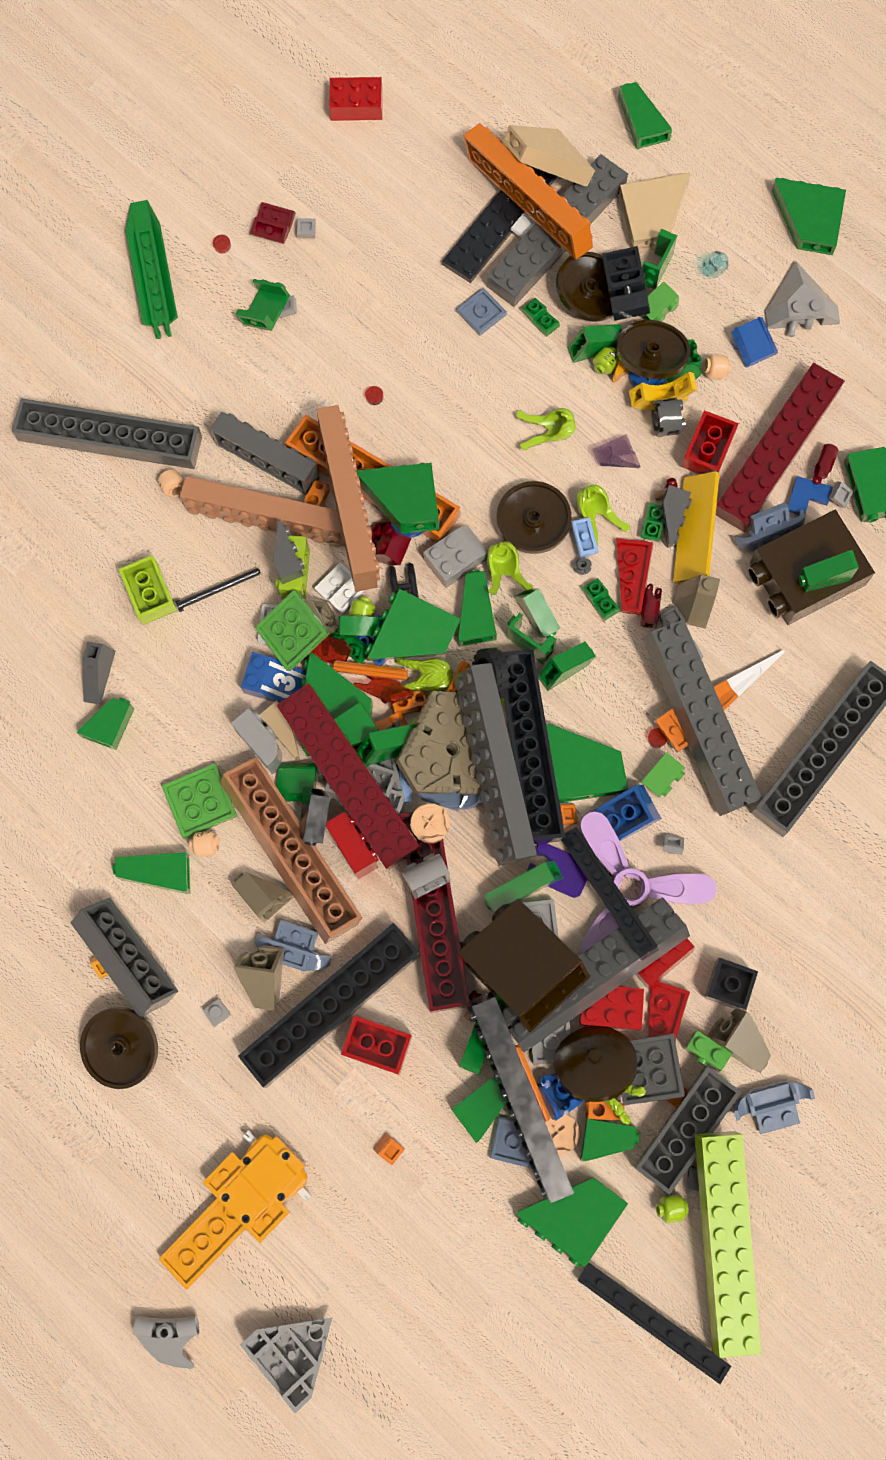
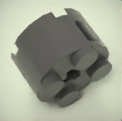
M676 397L653 400L652 405H655V410H651L653 429L658 431L656 437L680 434L682 429L686 428V422L682 418L681 413L683 410L682 399L678 400Z

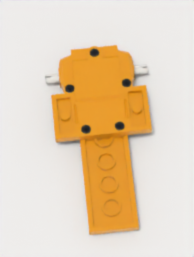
M247 1131L243 1137L251 1145L245 1156L240 1159L232 1152L202 1182L217 1199L158 1259L186 1290L198 1280L245 1229L261 1243L291 1212L283 1204L285 1200L295 1196L297 1193L305 1202L311 1198L312 1195L304 1188L308 1179L304 1169L307 1165L279 1136L274 1138L265 1134L256 1138L250 1131Z

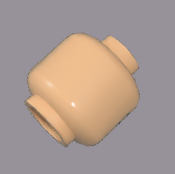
M711 354L708 358L704 359L702 370L708 378L723 379L730 373L731 363H729L727 356Z
M174 469L162 472L158 478V485L163 493L169 497H177L181 494L184 479L180 473Z
M212 831L196 832L193 835V839L189 840L190 851H193L197 857L213 856L216 851H219V838Z

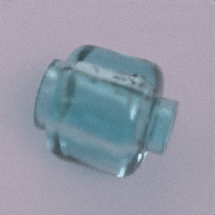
M719 251L710 253L702 261L703 273L713 279L721 276L729 266L727 255Z

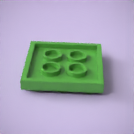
M293 590L255 627L286 671H291L330 634L298 590Z
M216 763L162 785L183 839L193 836L196 832H203L238 817L231 799L220 784L222 776Z

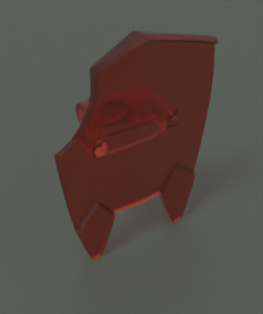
M328 635L310 653L315 654L325 663H334V661L346 662L352 650L344 639H334ZM310 653L303 660L309 659Z
M366 676L371 679L368 684L353 683L358 689L381 699L384 704L387 702H401L414 696V689L406 688L400 684V681Z

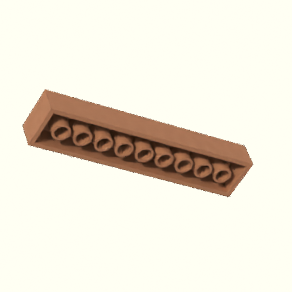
M339 405L318 408L316 410L319 432L354 590L358 592L378 588L377 580H380V568L378 559L376 560L375 545L374 542L372 543L371 528L368 526V515L364 508L363 493L360 491L359 476H357L356 463L352 456L353 450L351 443H349V432L345 425L344 411L340 412Z
M189 476L185 478L180 498L190 514H204L211 519H216L217 517L228 523L239 522L246 527L256 526L264 531L274 530L276 532L278 520H281L283 526H288L291 535L303 536L312 539L316 543L326 542L334 547H345L338 513L335 509Z
M255 757L224 773L220 784L323 942L327 944L357 926L363 917L316 846L306 845L300 838L299 820L258 758Z

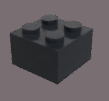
M718 958L715 961L704 998L733 1009L738 1008L745 1011L748 1007L758 971Z

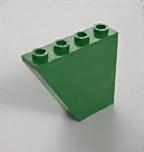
M775 178L772 192L797 249L833 256L838 241L846 190L839 187L805 183L804 181Z
M879 447L847 454L844 465L851 489L854 491L853 496L861 522L868 521L872 523L879 520V518L886 517V448Z
M432 463L357 471L363 491L401 534L439 530Z
M398 589L396 593L392 592L388 600L391 604L388 610L384 609L380 617L383 621L380 627L377 626L373 632L374 641L372 644H368L364 652L367 654L365 658L367 661L443 655L446 653L461 619Z
M310 653L309 659L306 658L305 660L307 674L302 679V687L308 683L311 684L334 718H337L359 702L363 704L372 717L373 700L315 654Z
M546 724L559 803L617 795L628 790L621 751L554 725Z
M594 1177L571 1186L574 1194L550 1203L547 1197L518 1210L516 1213L519 1217L517 1220L526 1228L529 1225L536 1230L534 1233L543 1241L546 1238L553 1243L551 1247L560 1254L563 1251L570 1256L568 1260L577 1267L580 1265L586 1267L628 1205L626 1201Z

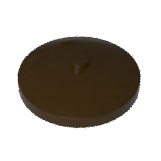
M586 252L577 260L572 256L568 257L559 268L556 277L557 293L563 305L573 315L586 321L599 322L612 317L613 312L602 255Z
M642 320L628 325L620 333L616 346L618 358L628 370L650 379H665L677 375L686 367L690 357V345L685 335L674 326L656 320Z
M529 481L512 487L502 497L497 508V527L500 535L505 542H510L518 551L524 553L539 554L554 549L566 538L571 526L572 514L568 500L557 488L544 482Z
M112 1007L97 1013L88 1021L80 1039V1054L86 1070L97 1082L113 1089H126L139 1084L152 1072L158 1057V1042L152 1026L144 1017H140L134 1010L129 1008Z
M587 1026L572 1032L560 1043L554 1058L555 1073L563 1089L573 1097L588 1102L608 1101L624 1093L633 1083L638 1067L636 1051L630 1040L621 1032L604 1026Z

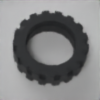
M498 648L480 649L474 655L472 665L492 663L501 699L507 693V687H509L510 683L508 681V678H510L509 666L506 663V658Z

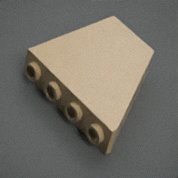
M509 125L502 140L521 163L577 184L588 186L595 172L559 129Z
M678 173L673 176H662L657 179H645L640 182H628L620 185L619 198L631 247L638 246V250L655 247L660 229L672 232L689 185L690 173Z

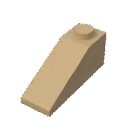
M275 701L259 715L265 725H268L273 730L280 743L298 762L300 756L294 731L276 706L279 703Z

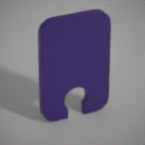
M547 843L539 844L536 848L537 856L546 857L548 861H555L563 876V879L547 887L572 898L579 897L587 882V878L571 854ZM530 863L527 871L537 866L535 864Z

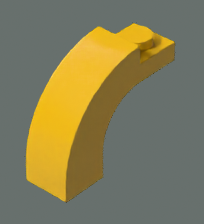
M688 372L664 385H649L645 383L637 385L629 390L632 408L655 410V405H652L653 400L676 397L678 400L682 399L685 402L688 400V395L697 390L694 373Z

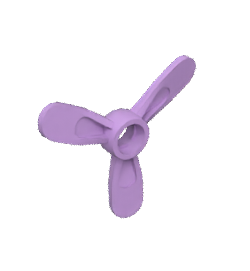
M590 812L581 820L580 830L584 839L602 865L613 876L612 880L620 890L623 876L641 881L639 899L625 898L631 908L640 906L647 898L659 900L663 897L666 901L674 903L704 904L710 902L715 897L716 884L710 876L704 874H672L648 879L642 871L636 868H629L621 843L608 819L602 813ZM607 908L600 913L586 933L580 946L581 954L619 928Z

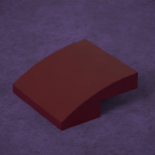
M261 202L258 216L254 218L250 235L284 244L292 227L296 212Z

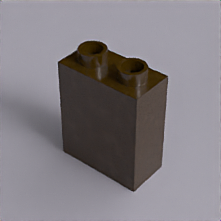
M836 509L757 548L750 561L751 565L747 567L752 582L757 587L763 584L770 597L766 599L771 614L777 619L783 617L787 625L866 586L875 574V571ZM853 550L859 568L850 581L805 592L804 587L800 586L798 576L804 567Z
M519 899L511 905L504 904L499 907L492 916V922L481 932L474 931L464 939L462 949L458 952L468 969L489 991H492L500 1003L529 1033L590 978L582 960Z

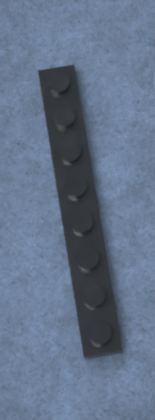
M577 827L566 832L565 838L561 840L640 959L644 960L659 951V947Z
M588 1262L577 1281L718 1384L722 1383L732 1367L729 1363L719 1358L703 1344Z

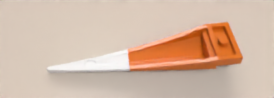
M782 650L714 686L723 710L730 706L784 651ZM673 709L654 721L676 752L688 746V742Z

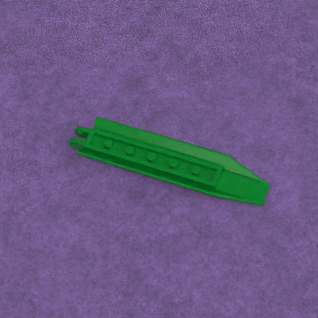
M148 200L130 203L125 231L142 324L154 327L157 339H161L159 326L165 325L166 335L171 337L170 324L178 318L161 224Z

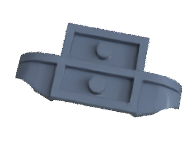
M784 502L750 516L752 531H749V537L740 538L737 536L735 537V543L743 550L755 551L757 548L803 526L805 513L803 510H800V515L792 519L789 515L788 505Z
M453 791L451 794L416 793L423 801L455 811L471 809L482 802L480 795L456 794V791Z
M281 919L275 937L270 938L257 932L255 939L257 948L264 945L284 948L283 965L304 972L328 967L332 958L330 955L318 954L314 950L318 933L314 929Z
M783 1080L747 1090L748 1093L743 1095L735 1104L734 1113L736 1121L747 1114H751L752 1117L755 1116L758 1131L760 1134L800 1124L796 1104H799L800 1099L813 1100L815 1095L813 1089L807 1085Z

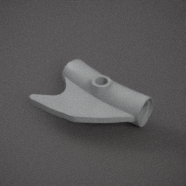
M139 1315L136 1317L133 1335L138 1338L144 1348L158 1362L173 1367L194 1368V1363L184 1356L183 1347L191 1338L199 1335V1322L196 1315L181 1318H152ZM164 1329H167L168 1335L165 1334Z

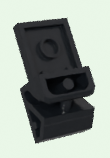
M638 246L603 253L602 257L614 321L650 314Z

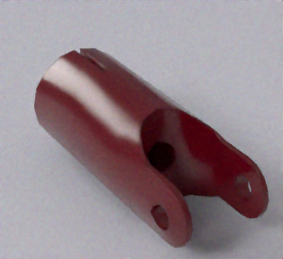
M823 445L815 465L814 484H821L822 479H826L828 473L832 471L839 451L835 445Z
M652 583L646 586L640 625L645 628H656L658 624L662 589L657 588L653 595Z

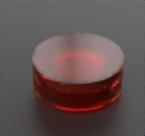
M221 234L213 239V246L216 252L223 254L231 249V242L228 236Z
M371 386L365 392L366 401L370 405H379L384 399L383 391L378 386Z
M659 728L651 730L648 735V743L654 748L663 747L667 742L664 734Z

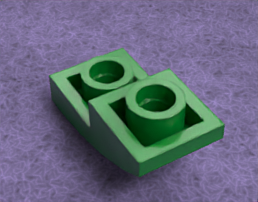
M536 298L522 307V311L527 318L546 337L560 327L559 321L549 314L547 307Z
M649 503L641 538L659 542L664 524L661 505Z
M599 578L582 587L587 598L604 621L620 612V608L610 597L609 591Z
M339 616L338 635L372 636L375 628L379 626L380 617Z
M335 628L329 644L340 654L349 655L358 664L364 663L367 656L364 652L368 645L353 635H338V628Z

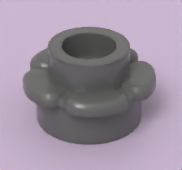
M579 557L573 564L575 571L580 575L588 574L591 571L592 563L589 559H585V557Z

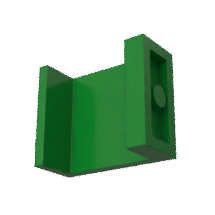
M660 229L654 254L662 257L658 266L644 261L642 268L645 287L657 288L674 254L678 235Z
M254 279L252 282L259 290L249 310L238 309L235 315L245 326L272 331L290 294L282 283Z
M519 612L516 617L512 616L507 623V639L523 650L533 649L535 659L544 665L555 651L557 639L550 634L543 645L540 646L519 630L522 626L523 616Z

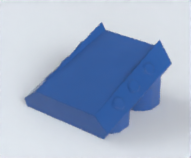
M759 316L757 319L736 327L731 332L733 336L732 345L735 349L739 350L741 354L740 359L747 368L778 353L763 317Z
M556 1073L543 1076L540 1083L537 1084L552 1120L557 1121L585 1102L566 1092L560 1085Z

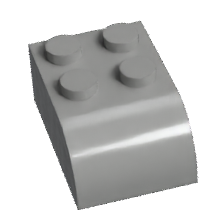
M462 526L424 551L423 555L424 561L444 587L448 588L485 562L488 550L469 526Z
M248 708L233 720L231 725L273 775L282 763V752L276 742L278 738L268 725L264 727L265 723L256 711L252 713Z
M430 854L423 858V862L417 865L412 863L406 866L405 871L402 872L414 899L451 882L450 873L440 854Z

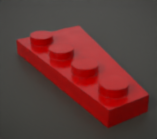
M616 538L623 613L642 615L653 542Z
M659 981L651 987L648 1038L674 1034L676 1041L690 991Z

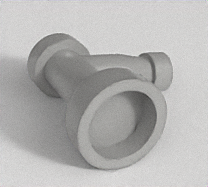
M814 319L788 321L787 323H790L787 336L794 337L797 323L804 324L806 329L811 330Z

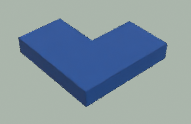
M797 476L788 503L789 512L800 515L799 511L803 510L806 513L809 501L827 506L833 487L822 483L816 485L812 480Z

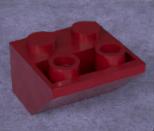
M376 522L371 530L372 543L374 542L376 550V560L378 559V562L389 566L401 565L412 538L398 535L393 530L391 522Z

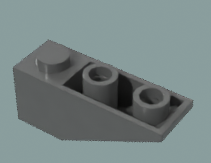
M671 485L666 489L661 504L667 548L677 544L680 536L677 533L678 528L683 526L686 516H683L684 511L689 509L692 501L689 498L691 492Z
M278 520L273 562L282 584L304 576L302 569L305 567L302 559H297L295 555L298 550L294 541L290 542L288 538L291 535L288 526H283L282 521Z
M87 642L82 659L84 702L99 705L102 702L116 652L101 643Z

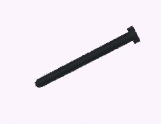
M255 568L182 601L177 599L175 603L179 612H183V608L260 575L261 572L259 568Z

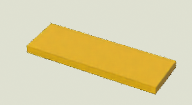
M716 471L684 477L683 490L691 492L689 498L692 501L689 509L684 511L683 516H686L683 526H679L678 531L680 536L677 541L673 582L676 584L701 574L710 576L719 473Z

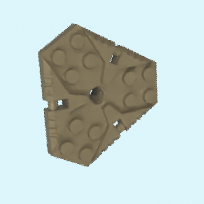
M432 691L429 694L415 722L417 727L411 730L396 760L398 767L414 793L451 794L453 791H456V794L460 795L481 794L480 786L476 780L475 765L472 762L471 747L467 741V730L463 724L462 708L458 702V692Z

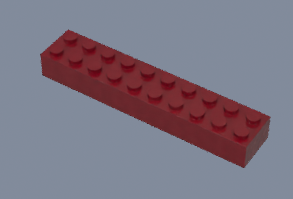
M812 363L717 503L716 516L742 532H746L751 524L750 516L759 513L840 392L845 380L818 364Z
M306 684L276 705L386 869L390 870L422 847L311 684Z
M414 812L400 814L412 832L410 824ZM443 839L435 843H425L418 840L422 847L406 858L407 866L412 863L417 865L423 862V858L430 854H440L448 869ZM449 882L417 899H414L412 895L430 1013L470 1006L463 960L458 954L461 946Z

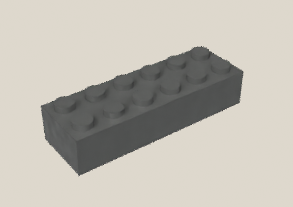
M221 412L210 428L216 445L307 495L313 482L320 479L316 462L308 456L305 458L296 449L287 448L280 440L269 438L261 430L258 432L249 423L240 422L231 413Z
M110 897L81 909L70 922L135 1013L140 1017L166 1005L179 992Z
M708 1066L704 1067L686 1092L685 1097L678 1103L633 1168L666 1194L670 1195L696 1158L695 1134L713 1133L737 1100L741 1091Z

